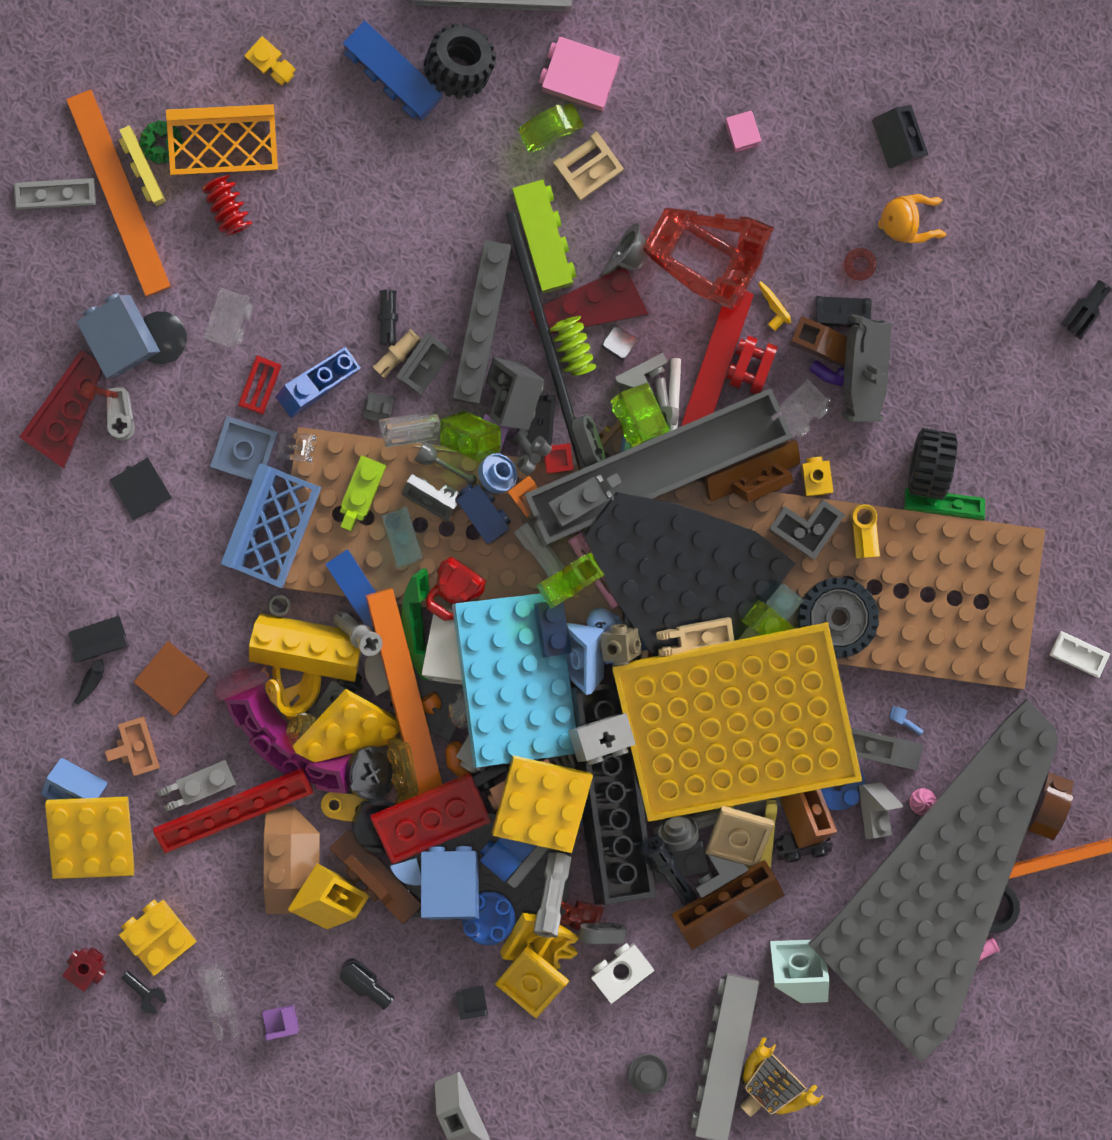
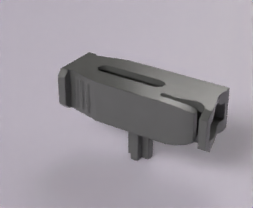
M853 314L850 315L849 320L858 323V325L851 326L846 342L843 391L847 411L843 412L842 417L852 422H882L884 416L880 413L887 394L892 323L884 319L871 320Z

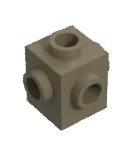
M617 624L610 626V630L602 633L599 648L603 655V661H613L614 665H627L630 663V660L641 654V641L638 628Z

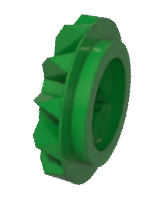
M158 120L148 124L144 131L141 132L139 144L143 154L150 161L168 163V137L165 140L166 147L168 148L167 151L160 145L154 146L157 142L154 135L155 132L162 138L168 136L167 122ZM173 126V138L182 145V135L178 128ZM174 142V154H175V152H176L180 147Z

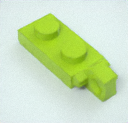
M361 455L341 504L340 513L345 514L340 526L342 529L352 532L356 519L363 521L364 517L367 516L387 465Z

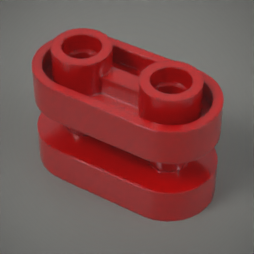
M748 335L746 340L740 339L735 353L740 355L737 365L731 364L726 379L731 380L730 386L738 389L742 382L752 385L749 393L756 395L761 393L778 346L768 343L766 349L763 350L755 347L758 339ZM751 357L761 360L756 375L746 372Z

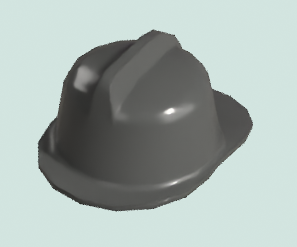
M638 223L629 227L623 235L615 252L603 268L602 273L604 275L608 274L616 266L629 271H636L646 263L651 246L649 241L640 233V225Z

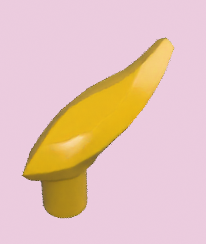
M760 281L758 285L768 301L769 307L777 314L768 323L776 331L784 322L790 324L791 318L773 292Z

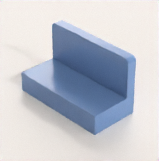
M61 758L46 778L41 795L50 800L99 798L108 783Z

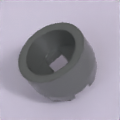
M274 594L268 600V609L276 616H283L290 609V601L283 594ZM277 599L284 607L280 609L272 602Z

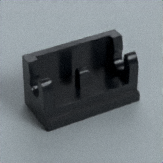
M816 296L815 322L834 327L858 325V323L849 320L850 315L855 314L871 319L872 301L870 298Z
M556 395L539 396L535 417L531 422L526 437L531 445L538 436L544 438L550 446L552 445Z

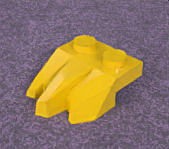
M522 913L500 950L502 959L515 961L528 946L553 968L560 969L559 959H572L578 954L574 946L570 945L578 940V936L559 924L556 938L541 937L533 933L536 915Z

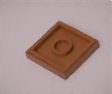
M167 641L135 679L134 683L176 717L210 675L170 641Z

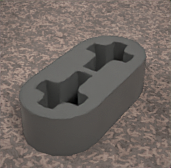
M589 415L575 418L572 422V428L584 463L587 466H591L605 460V452L593 419Z
M583 923L580 925L578 939L589 944L624 943L627 928L617 923Z

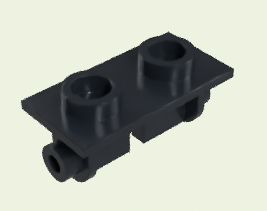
M794 834L782 835L780 839H776L777 850L783 849V851L779 852V860L785 859L786 863L800 861L801 856L812 854V858L827 856L828 851H832L833 843H826V841H830L831 837L820 844L799 848Z

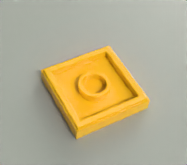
M527 946L496 981L495 985L537 1019L567 985L569 980Z

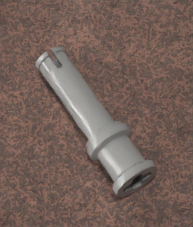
M345 611L339 612L342 617L338 614L334 616V624L350 637L351 643L356 648H359L364 655L373 656L381 650L382 639L369 626L360 625Z

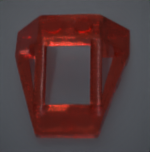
M665 208L647 239L643 251L652 261L693 293L730 309L739 306L762 263L774 227L750 217L740 216V219L725 218V214L715 213L714 217L697 215L698 211ZM699 225L741 233L737 249ZM685 230H688L732 258L722 278L718 276L713 283L671 256Z

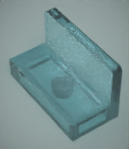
M406 506L401 510L382 515L397 567L424 560L408 507Z

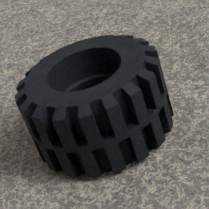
M452 24L451 28L445 26L441 32L438 31L435 34L424 60V66H426L424 72L426 76H429V83L436 85L435 89L438 92L442 90L446 92L445 95L451 97L452 94L457 99H462L463 95L470 98L473 97L474 93L479 94L482 88H485L496 63V52L493 51L494 46L492 42H487L488 37L485 34L481 35L479 29L474 28L472 30L469 28V25L463 24V27H459L458 24ZM450 57H459L470 66L459 65Z
M928 428L921 429L915 441L909 468L908 489L910 494L939 500L945 498L951 485L958 448L956 434Z

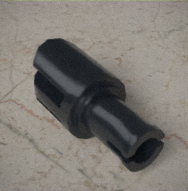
M1101 280L1096 282L1086 298H1079L1060 323L1063 327H1067L1070 333L1077 332L1075 337L1079 340L1084 337L1100 315L1098 307L1109 292L1112 291V288L1110 286L1105 287L1107 284Z
M349 958L344 962L340 972V980L359 997L367 995L383 1010L393 1001L394 996L377 983V975L355 958Z

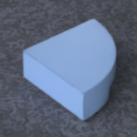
M417 858L390 866L394 875L402 882L409 885H421V871Z

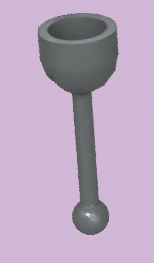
M425 441L414 459L422 465H431L435 462L464 478L469 485H474L477 482L475 475H467L437 458L436 449Z

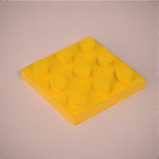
M513 755L492 835L572 853L593 778L592 773Z
M128 797L46 800L45 808L53 879L134 876V856Z

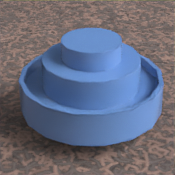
M492 454L483 459L479 464V479L488 491L494 494H503L512 489L516 484L517 470L508 457L502 454Z

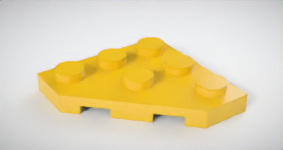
M345 689L293 745V748L297 754L316 763L355 753L358 749L365 746L380 747L387 745L400 730L395 715Z

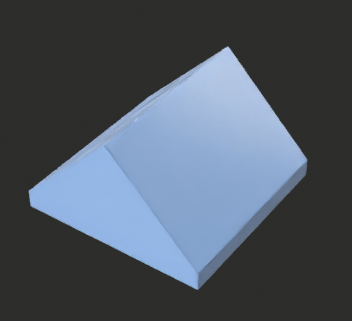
M567 623L572 652L566 654L569 678L588 695L595 690L604 678V661L599 648V641L605 629Z

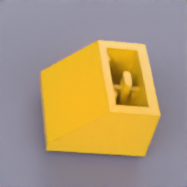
M317 863L288 910L325 929H330L355 919L369 896L351 880Z

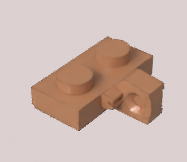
M145 716L118 724L122 739L117 740V748L105 751L107 760L113 761L122 758L123 764L130 762L134 776L160 768Z

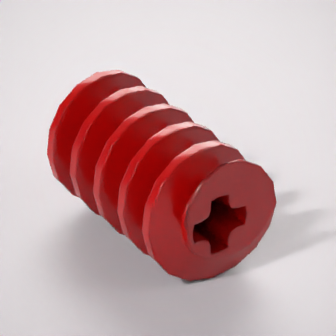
M230 175L216 178L202 187L203 193L209 194L206 201L213 204L210 210L212 213L217 214L214 220L216 223H222L218 229L220 233H226L225 236L239 233L253 224L252 221H243L248 215V211L239 212L244 202H235L240 192H231L236 183L226 181Z

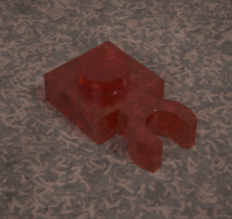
M578 900L575 907H573L569 903L562 901L560 907L566 909V913L561 916L560 923L564 925L569 924L575 930H580V925L583 923H600L604 907Z

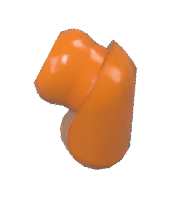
M453 741L445 749L446 766L458 777L472 773L460 766L461 760L456 757L463 744L460 741Z

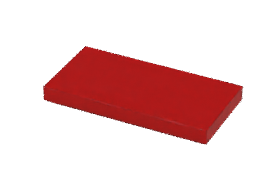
M471 773L370 815L392 865L424 852L429 847H435L492 822Z

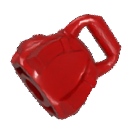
M449 557L447 560H443L437 569V582L426 597V608L443 621L454 620L453 612L451 613L433 601V598L440 595L441 598L450 604L476 600L484 593L486 580L454 557Z

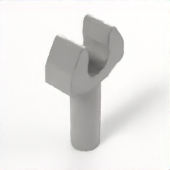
M665 378L655 379L658 408L651 414V419L657 428L665 429V415H667L668 424L676 425L679 418V410L669 405Z

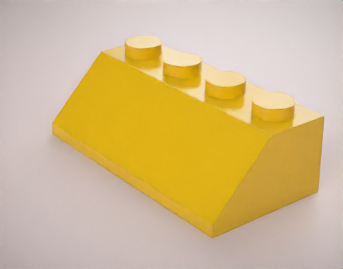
M260 613L257 618L249 644V662L352 682L356 680L362 655L359 648H356L351 643L350 637L340 628Z

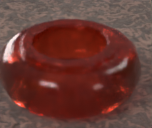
M865 248L851 250L844 259L845 272L854 280H867L876 271V258L871 251ZM856 257L866 258L868 261L866 271L858 272L853 268V260Z

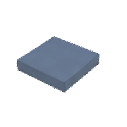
M226 416L210 467L253 481L259 463L268 466L278 432Z

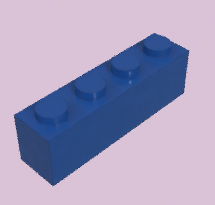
M365 20L343 42L344 49L346 50L344 55L353 64L359 62L366 69L363 73L372 82L375 83L378 80L385 86L383 92L391 100H400L404 104L402 110L410 118L418 117L422 121L443 99V93L438 92L435 89L436 87L433 84L431 85L422 73Z

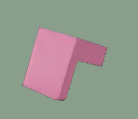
M752 111L726 118L725 125L734 153L760 145L761 138Z

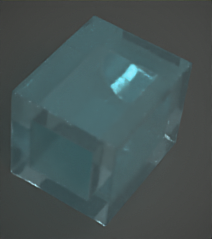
M781 583L765 602L764 606L785 622L804 600L784 583Z

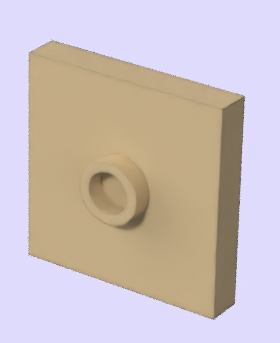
M722 806L705 848V854L753 867L761 859L773 829L774 820Z

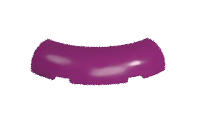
M262 683L242 686L232 691L224 699L236 727L241 726L250 739L249 745L270 765L283 774L303 768L310 783L316 784V789L333 793H347L349 788L345 778L346 766L353 753L316 763L297 754L293 745L302 735L294 736L288 733L290 726L271 704Z

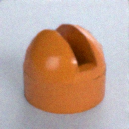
M436 691L427 694L421 699L425 713L435 714L432 710L434 707L438 710L441 709L442 701Z

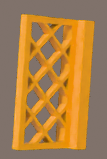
M274 104L166 110L170 175L278 169ZM269 121L270 133L262 141L251 129L257 122ZM245 122H253L249 128L243 124ZM227 123L222 129L216 125ZM231 123H239L246 130L237 142L224 132ZM205 124H211L219 131L210 143H207L197 134ZM188 125H199V126H198L197 129L194 131V130H193L190 126H188ZM173 126H185L192 132L182 145L173 138ZM248 132L260 142V145L251 155L238 145ZM221 134L234 144L224 156L211 146ZM194 136L206 145V148L197 158L185 148ZM269 138L271 140V148L265 144ZM174 142L180 147V148L175 152V154H174ZM264 146L271 152L272 164L260 165L253 156ZM235 147L248 157L241 166H233L226 160V157ZM210 148L221 160L214 167L207 168L199 159ZM181 150H184L194 159L187 169L175 168V157ZM249 160H252L256 164L245 166ZM223 161L229 165L228 167H218ZM197 162V163H198L200 166H202L203 168H192V167H193V166L195 165V163Z

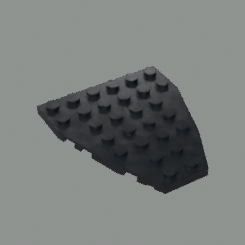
M615 492L583 534L588 547L592 551L594 561L605 579L604 582L609 592L633 627L638 628L640 639L644 642L652 657L659 656L658 649L662 647L679 646L678 637L658 640L657 632L676 629V627L729 617L732 621L734 641L738 640L796 564L754 530L677 503Z

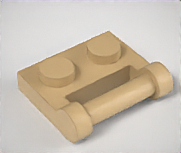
M597 131L590 135L591 139L567 156L553 161L556 169L580 201L624 171L622 165ZM596 147L601 152L573 173L569 171V166Z

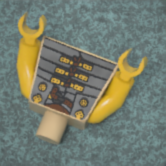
M761 1038L758 1047L745 1061L742 1074L743 1081L745 1082L743 1086L751 1095L740 1107L752 1117L762 1106L771 1115L774 1113L782 1115L799 1111L809 1105H817L824 1097L823 1095L820 1097L813 1095L812 1092L817 1089V1086L812 1085L805 1092L807 1088L773 1054L776 1045L773 1044L771 1048H767L764 1046L767 1038Z

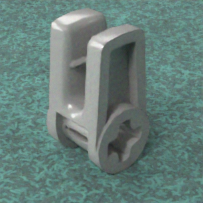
M111 388L107 390L108 432L120 441L129 440L133 436L135 425L129 392L125 388ZM120 421L127 425V428L123 429L122 434L115 430V427L120 425Z

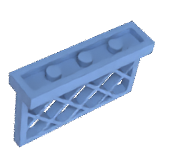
M259 463L221 564L283 588L322 487ZM279 476L286 480L289 489L277 495L274 486ZM304 487L312 489L308 501L300 504L295 491ZM291 494L295 507L284 512L279 499ZM275 502L279 515L267 519L264 512L266 506ZM298 511L301 519L299 525L290 529L286 516ZM281 519L286 532L274 537L269 524ZM265 527L269 540L258 545L255 539L256 532ZM288 536L291 544L289 551L281 554L276 542ZM271 544L276 557L264 562L260 549ZM255 552L260 565L252 569L244 567L247 555ZM278 562L281 568L277 580L271 578L267 570V566Z

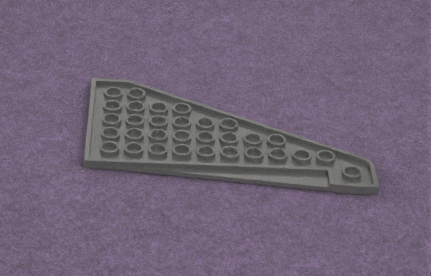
M1027 699L1005 718L988 738L989 740L838 915L808 943L920 1062L934 1051L954 1030L1057 749L1058 739L1054 727Z

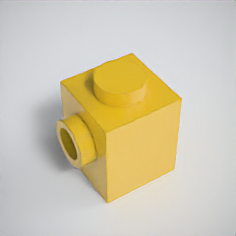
M822 457L807 458L806 463L801 465L804 496L812 497L832 494L833 485L830 462L823 461Z

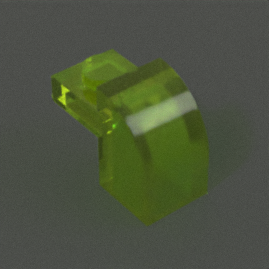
M573 103L565 106H560L559 104L528 120L517 130L529 153L545 148L560 137L577 132L585 126Z
M589 552L539 583L537 588L552 609L605 574L599 568L592 553Z

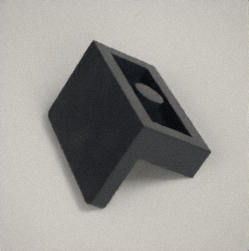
M911 105L895 107L872 119L889 168H895L907 161L918 160L928 156Z
M119 616L69 632L74 649L72 655L76 663L129 646Z

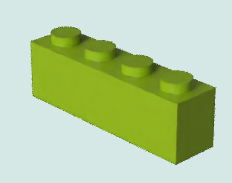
M542 179L512 188L542 294L572 286L573 278H576L577 275L573 262L568 263L565 253L569 252L566 237H560L557 227L562 226L558 211H552L550 202L555 200L551 186H545Z

